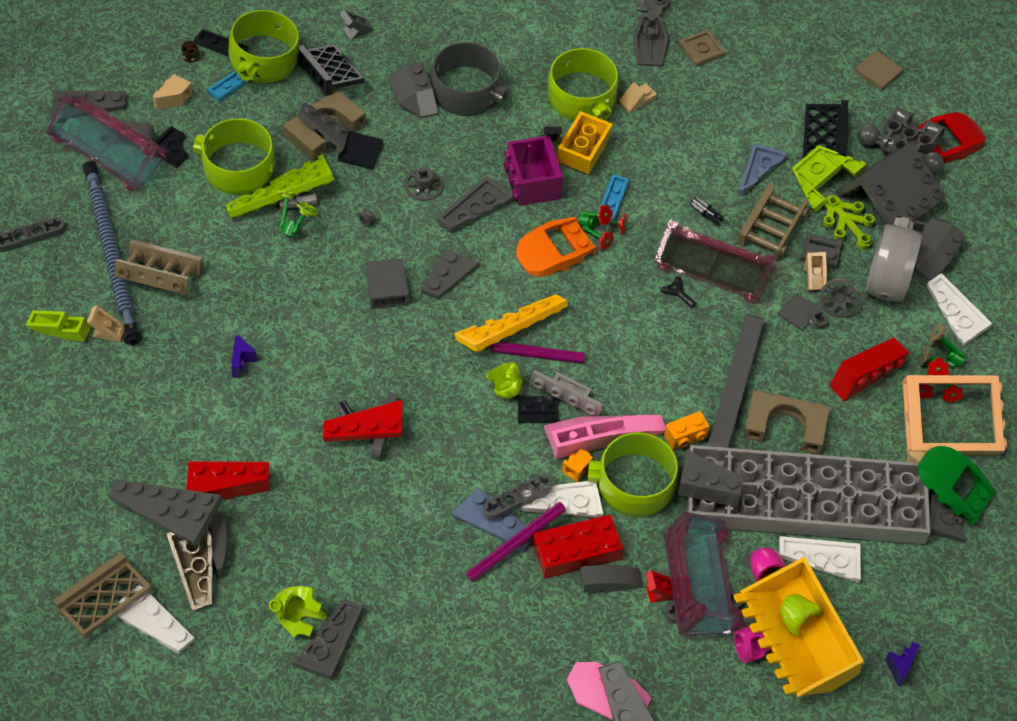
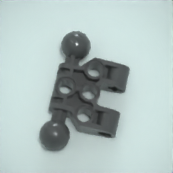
M896 107L885 122V136L880 135L879 129L872 124H867L860 128L858 139L865 146L877 144L881 146L882 151L891 154L912 142L932 174H937L943 169L944 160L942 156L933 151L945 133L946 128L928 120L922 129H917L915 126L910 125L914 114Z

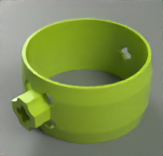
M255 10L241 15L232 26L228 46L231 65L241 77V80L246 82L250 80L258 83H272L289 76L294 70L299 56L300 39L298 30L289 18L275 11ZM252 36H269L284 42L290 47V50L276 57H258L247 53L237 43Z
M578 48L562 53L554 60L548 75L547 93L552 108L559 115L575 121L580 111L606 121L612 114L611 109L617 98L619 79L616 66L605 54L593 49ZM589 73L604 80L610 89L596 97L581 98L567 94L555 82L567 74Z
M236 118L222 121L210 128L205 136L197 135L194 140L193 152L201 154L202 167L207 180L214 188L221 192L232 195L249 194L255 192L256 188L265 186L272 177L275 167L272 139L263 126L252 120ZM231 143L253 144L267 153L266 158L260 164L242 171L225 170L217 167L209 160L217 149Z
M635 432L624 434L614 439L605 449L600 461L589 460L587 479L589 482H598L602 498L613 510L625 516L641 518L654 515L667 506L678 485L679 469L676 456L666 442L651 434ZM630 454L644 455L656 460L666 469L671 483L664 490L656 494L635 496L615 487L608 479L605 468L609 463L621 456Z

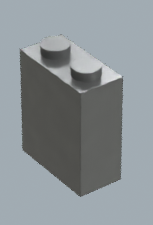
M402 258L365 262V274L371 309L409 305V294Z

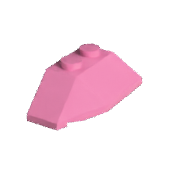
M576 662L567 678V683L577 704L613 720L598 667L604 665L598 662ZM629 677L647 708L652 699L651 696L634 679Z

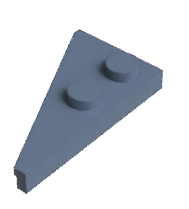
M754 143L738 194L743 195L779 165L786 158L787 152Z

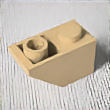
M173 74L154 93V108L163 109L183 105L192 95L191 82Z

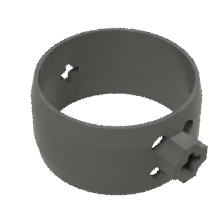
M472 42L454 43L443 48L436 55L431 68V85L437 104L445 111L460 116L481 114L490 109L495 102L503 104L509 93V87L501 84V67L496 55L487 47ZM473 67L484 71L494 81L483 89L466 92L454 90L446 86L439 80V77L444 72L453 68Z

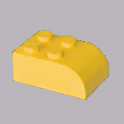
M580 111L558 147V162L590 174L606 147L613 124Z

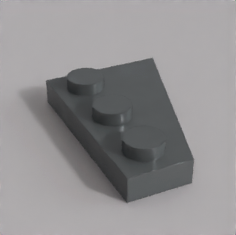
M303 102L297 117L312 130L321 132L324 136L323 139L327 143L331 141L337 146L335 150L341 153L344 149L349 129L331 119L327 114L316 110L312 105Z
M445 249L422 287L421 293L439 300L457 282L467 277L469 272L478 268L479 262Z
M931 489L929 499L930 533L964 542L966 537L961 528V516L955 515L951 511L952 508L946 503L941 504L936 499L938 495Z

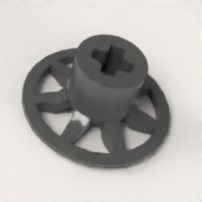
M422 167L410 172L406 176L404 188L406 193L413 199L428 201L440 195L443 190V180L435 171ZM411 177L415 180L412 183H408ZM439 180L440 188L435 186L433 183ZM408 187H417L414 194L409 191ZM429 188L437 191L436 194L430 196ZM421 190H424L426 197H419L417 195Z
M833 279L821 288L819 302L827 314L838 318L847 317L857 310L860 304V293L857 287L849 280ZM838 282V285L834 286L833 289L828 287L832 283ZM826 289L831 296L823 299V292ZM853 290L856 293L857 300L850 298V293ZM833 302L832 310H828L824 303ZM847 302L855 304L854 308L849 312L846 306ZM838 305L842 307V310L845 312L844 314L834 313Z

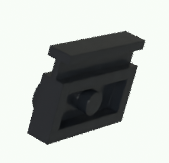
M517 397L518 423L557 422L556 397Z

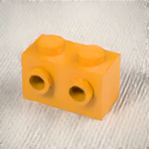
M699 411L666 424L664 437L671 449L675 451L706 439L710 425L702 412Z

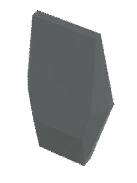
M641 15L633 37L637 65L662 67L668 41L662 17Z

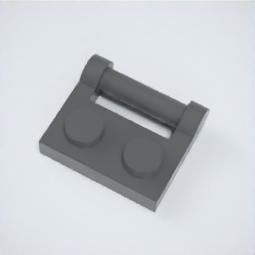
M806 232L800 261L805 262L807 253L826 252L827 267L836 269L842 239L834 240ZM814 242L818 244H823L835 247V249H829L821 246L812 245L809 243Z

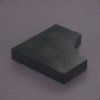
M170 126L148 147V152L177 168L188 158V153L182 148L185 134Z

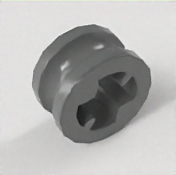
M368 208L358 213L360 222L366 227H369L371 223L376 221L374 214Z
M821 310L815 311L809 317V324L814 329L822 328L828 321L827 315Z

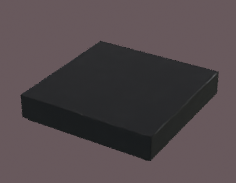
M349 131L344 149L338 155V161L372 170L383 146V139Z

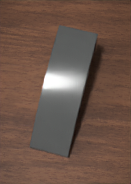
M222 512L214 515L208 528L212 537V563L218 579H221L227 564L228 540L225 520Z
M594 565L580 568L579 575L583 593L602 590L603 593L643 588L639 568L620 565Z

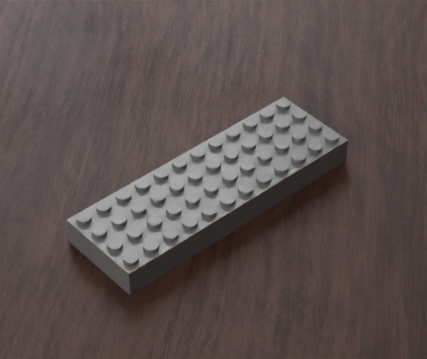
M690 445V451L743 477V483L737 507L687 497L686 526L926 544L930 535L928 488L919 477L918 463Z

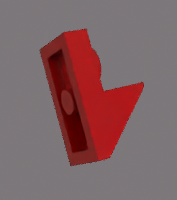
M653 570L646 573V588L650 603L681 598L675 579Z

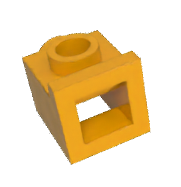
M580 449L576 454L573 453L568 461L565 460L563 462L562 472L574 481L579 482L588 472L589 460L593 461V457L586 450Z

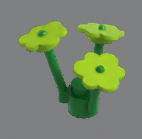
M277 191V193L282 194L281 197L285 198L282 220L279 225L282 228L281 233L295 239L305 217L310 215L316 216L318 212L306 202H299L297 206L300 208V213H302L297 223L290 220L285 223L289 199H292L293 196H298V194L289 191Z

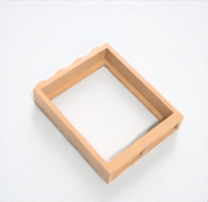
M907 375L902 380L907 455L909 451L926 452L936 446H947L963 455H1001L1005 451L1007 440L1003 436V431L1005 430V420L1002 419L1004 403L1000 399L1002 383L999 382V376ZM919 384L990 385L995 443H923Z

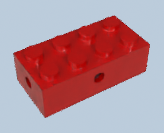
M611 514L533 533L532 545L544 579L578 571L584 566L602 565L622 559L623 546Z

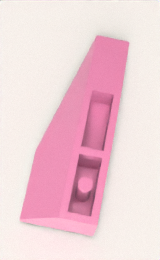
M661 415L581 416L544 425L556 459L569 457L573 453L576 454L580 449L589 452L606 448L614 439L628 433L640 432L654 436L663 434L666 427Z

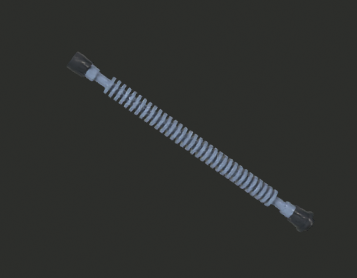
M87 161L82 167L86 180L91 185L89 195L119 315L124 316L123 340L126 344L136 345L143 337L142 333L139 332L137 323L131 317L134 309L127 281L114 277L115 260H121L104 191L101 186H98L97 163Z

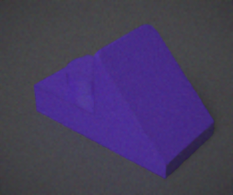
M235 335L231 370L232 377L240 378L241 371L245 370V362H257V353L239 335Z
M913 641L909 648H904L901 656L889 651L885 659L896 684L900 687L920 646Z

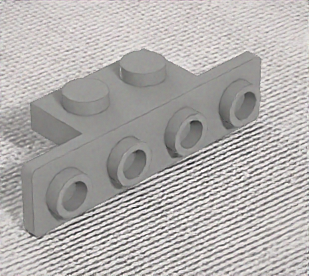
M536 370L532 373L529 383L535 388L541 389L553 397L585 411L589 415H600L603 404L588 397L592 390L591 388L559 372L556 373L553 379Z

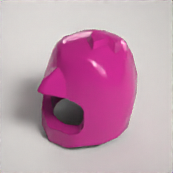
M759 548L750 555L751 571L757 582L767 577L770 572L780 567H786L782 556L772 548Z
M750 626L743 627L734 633L736 651L744 663L762 659L772 650L771 647H760L758 640L765 638L763 632L753 633Z

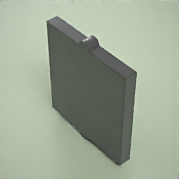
M796 293L777 312V315L788 321V324H792L803 331L809 324L810 315L821 309L811 303V300H807Z

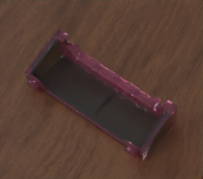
M669 221L654 259L657 268L664 271L670 269L745 296L744 299L750 302L760 301L775 267L774 256L766 254L761 257V253L755 254L688 230L685 226L683 229V227L678 225L679 222Z

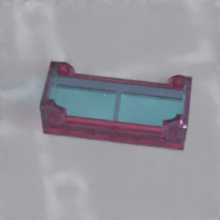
M81 95L64 96L45 132L51 136L50 139L56 143L66 142L120 177L124 183L123 186L131 191L141 189L168 153L166 149Z
M683 511L663 533L679 634L692 636L733 633L743 623V615L740 609H732L721 547L728 537L726 523L722 520Z

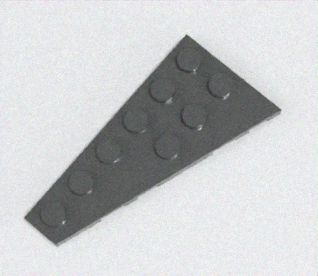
M116 480L108 494L113 502L126 509L133 510L140 517H146L149 522L167 532H173L180 539L189 541L196 548L223 501L221 495L123 480Z

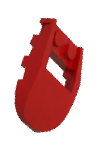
M948 113L929 119L937 124L944 122L961 144L946 152H943L940 146L937 145L933 152L942 156L944 164L952 162L954 159H964L968 154L975 153L984 146L985 135L969 116L963 113ZM926 122L918 126L917 129H922Z

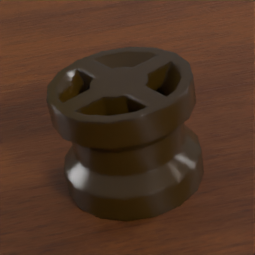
M186 41L182 44L183 60L188 63L196 62L200 57L198 44L194 41Z

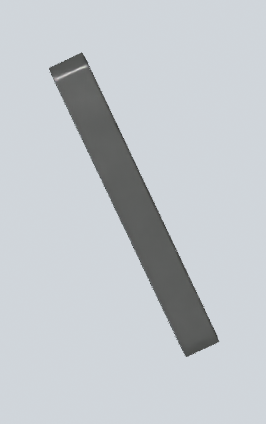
M750 314L745 315L708 446L729 447L764 318Z

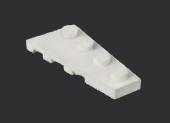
M942 273L927 283V289L962 346L967 345L991 327L992 323Z
M589 481L552 485V489L548 494L520 507V511L545 513L555 504L561 502L566 508V511L561 515L595 518L603 516L597 483ZM528 489L521 491V494L526 497L532 494Z
M780 536L779 554L784 560L795 562L805 556L810 567L857 583L860 582V544Z
M139 584L132 591H139L143 587ZM150 593L145 594L116 615L124 623L139 629L143 634L151 636L157 642L178 654L195 641V638ZM124 596L117 603L124 602L126 600V596Z

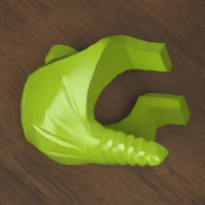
M304 586L289 587L281 590L269 602L270 610L274 612L278 621L294 638H297L299 634L310 636L314 626L300 621L302 617L307 616L321 620L328 618L327 614L320 610L322 603L317 602L313 597L315 591L313 588Z

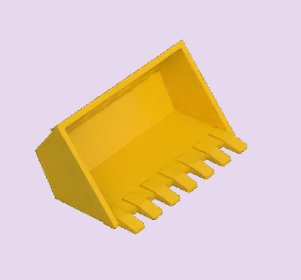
M805 556L741 590V593L734 594L733 597L737 603H747L749 608L741 610L744 617H754L757 623L750 624L752 632H763L765 638L758 640L760 647H771L773 653L766 655L768 662L781 665L782 668L774 671L778 679L788 678L790 684L783 685L782 687L786 694H796L797 697H803L805 695L829 693L860 674L864 660ZM792 594L802 595L821 608L819 616L811 615L805 619L800 626V635L793 636L789 632L780 615V607L783 600Z

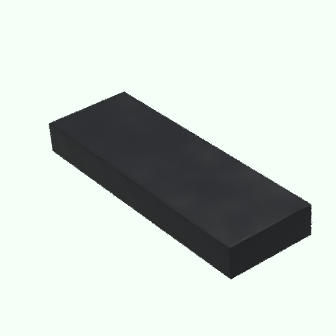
M202 29L194 39V42L199 46L229 57L228 38ZM237 43L244 51L247 52L249 50L248 46Z
M562 126L543 127L540 137L550 135L551 140H557L562 134Z

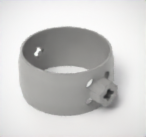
M896 217L894 224L884 225L869 272L866 293L882 300L903 302L912 278L922 239V234L912 229L914 222L910 221L909 218Z

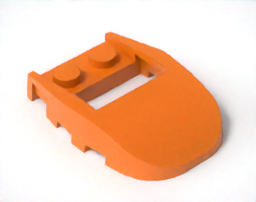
M576 217L549 221L522 237L516 249V257L524 270L537 277L553 275V272L560 270L564 272L570 269L572 265L583 262L584 257L590 253L596 254V246L592 244L580 227ZM559 229L574 252L561 256L546 234V231Z

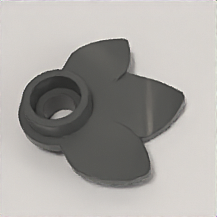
M641 0L637 4L636 10L648 12V15L661 16L663 10L667 9L669 0Z

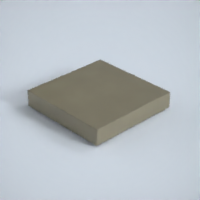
M709 30L681 39L678 43L695 67L726 55L724 49Z
M876 50L859 64L854 72L882 91L902 74L903 68Z

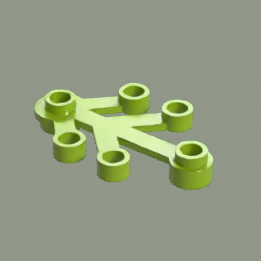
M827 196V203L824 205L827 214L824 217L823 225L827 228L833 227L835 222L833 215L835 212L839 216V220L833 237L836 240H843L845 237L844 227L846 225L856 236L857 247L861 250L869 249L872 243L871 237L868 234H863L854 222L864 224L865 226H872L875 220L874 216L866 214L863 217L845 213L843 209L860 214L863 212L864 204L859 201L854 204L842 202L837 196Z

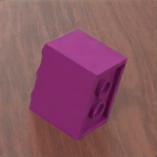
M550 135L507 142V150H504L506 159L504 161V170L509 173L508 183L509 186H513L512 195L514 196L513 199L517 200L518 206L561 199L563 175Z

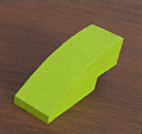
M33 310L26 323V327L34 331L81 342L85 341L91 328L85 317H70L66 312Z

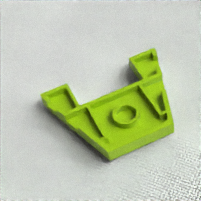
M818 145L798 162L792 170L813 212L816 213L827 203L826 198L817 191L842 168L846 169L856 178L868 168L867 164L863 161L858 162L849 156L839 155L836 151Z

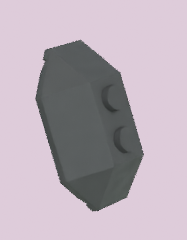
M413 62L400 65L389 76V82L399 106L416 114L419 118L438 115L433 87L423 63Z
M931 218L921 233L922 239L916 260V271L928 281L934 279L947 266L966 238L963 231L950 220Z

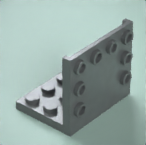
M912 142L885 156L863 171L859 176L854 177L834 191L838 197L843 194L848 196L863 187L886 224H894L896 217H905L913 221L947 197Z

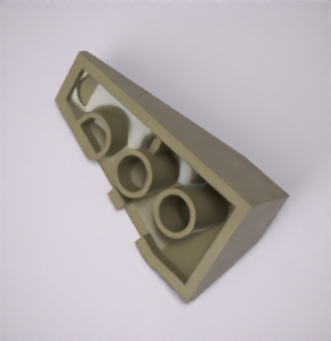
M209 528L206 529L197 548L191 545L189 541L180 539L173 532L167 533L192 611L212 605V537Z

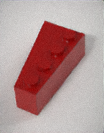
M893 337L842 361L829 386L843 401H846L896 368H901L906 363L905 359L909 352Z
M188 461L186 490L218 494L225 500L233 499L234 496H247L269 491V462Z

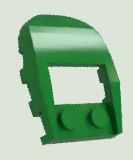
M947 446L933 447L925 452L918 463V474L928 490L933 489L938 495L936 499L941 504L946 503L952 508L951 511L955 515H964L969 520L967 524L970 526L978 521V517L992 496L996 494L995 489L980 468L953 448ZM967 470L973 476L972 480L975 484L963 501L951 488L962 472Z

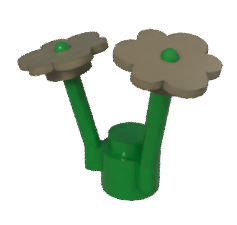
M937 325L929 335V341L932 342L929 346L931 347L933 343L938 344L940 342L949 350L946 355L948 361L944 360V362H947L950 368H953L954 365L960 367L966 358V354L944 336L946 332L945 325ZM928 345L921 351L919 366L921 367L925 362L936 358L930 356L931 352L928 349Z

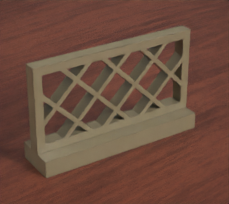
M120 552L55 598L53 602L57 612L64 616L83 638H86L150 592L152 586L132 567L126 557ZM127 570L131 573L130 579L120 578V575ZM107 584H114L113 591L103 590V587ZM118 584H129L128 591H117ZM133 584H142L144 586L139 591H132ZM90 596H97L96 603H86V599ZM101 596H112L111 603H100ZM116 596H126L124 602L115 603ZM73 608H80L79 615H70L68 612ZM84 608H95L94 615H83ZM99 608H109V612L106 615H98ZM82 620L92 621V624L85 630L81 627Z

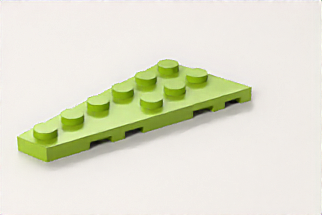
M323 154L317 156L318 160L313 163L307 161L301 169H292L269 181V186L256 188L252 195H243L226 204L230 218L240 217L248 211H257L262 206L268 204H276L279 200L284 199L281 197L282 194L277 193V191H289L298 194L311 191L314 187L329 184L334 180V177Z

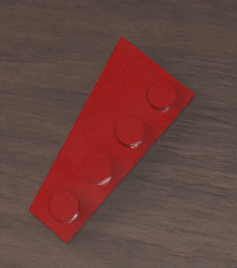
M399 400L323 421L324 442L402 437L403 402Z

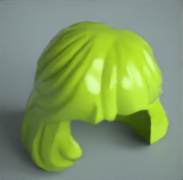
M515 362L499 365L485 375L486 379L495 384L494 391L496 395L503 399L515 397L522 390L523 381L520 368Z
M792 594L786 597L780 607V615L793 636L800 635L799 629L805 619L811 615L819 616L821 613V608L799 594Z

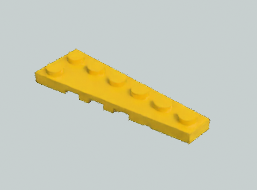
M557 294L519 308L517 313L503 314L502 319L495 321L493 319L487 320L484 326L477 328L474 325L454 333L455 340L475 352L482 351L486 347L498 343L500 340L512 336L516 332L528 328L554 313L560 312L568 307L567 300Z

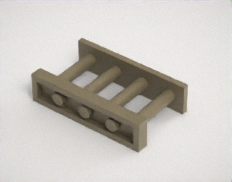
M769 183L739 232L737 244L743 247L746 241L750 242L751 240L775 251L773 260L777 262L779 256H784L787 249L786 244L801 218H806L809 208H807V199L804 200L800 207L777 197L774 194L775 186ZM768 204H777L797 214L794 219H791L768 209ZM766 215L789 225V228L786 232L762 222L760 218ZM760 228L782 238L778 245L755 235L753 229Z
M132 239L129 243V259L127 261L115 260L114 277L186 295L188 292V276L190 274L195 276L201 275L203 257ZM140 261L146 264L143 266L135 264V262ZM155 265V266L163 267L164 269H163V270L155 269V268H153V266ZM172 270H175V271H179V272H182V273H181L180 275H178V274H174V273H170V272H171Z

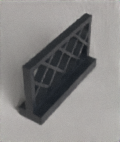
M336 44L308 50L304 45L299 46L298 64L325 96L332 95V89L364 83V77Z
M841 100V104H806L803 158L807 156L808 151L815 149L821 142L826 145L825 148L836 151L839 155L846 157L848 100ZM809 110H818L819 113L813 116ZM830 110H837V113L833 116H831L827 112ZM824 115L828 119L822 123L818 118ZM815 122L819 126H817L815 129H812L808 125ZM831 122L836 125L833 129L827 127ZM822 128L827 132L823 136L817 133ZM812 135L818 138L813 143L808 140ZM833 136L836 140L829 143L826 138Z

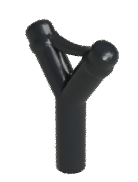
M676 276L675 281L671 285L661 287V293L678 296L691 309L696 306L697 303L683 291L680 276Z

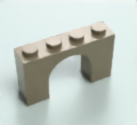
M338 89L334 90L332 95L325 96L312 105L316 110L327 114L331 119L343 124L349 131L355 132L366 124V113ZM295 117L283 125L284 137L311 161L317 159V156L326 152V141L299 117Z
M753 390L743 438L762 442L767 421L775 415L786 414L796 418L803 427L804 433L800 451L820 455L829 407L819 403L814 404L801 399H792L782 395H773L764 391Z

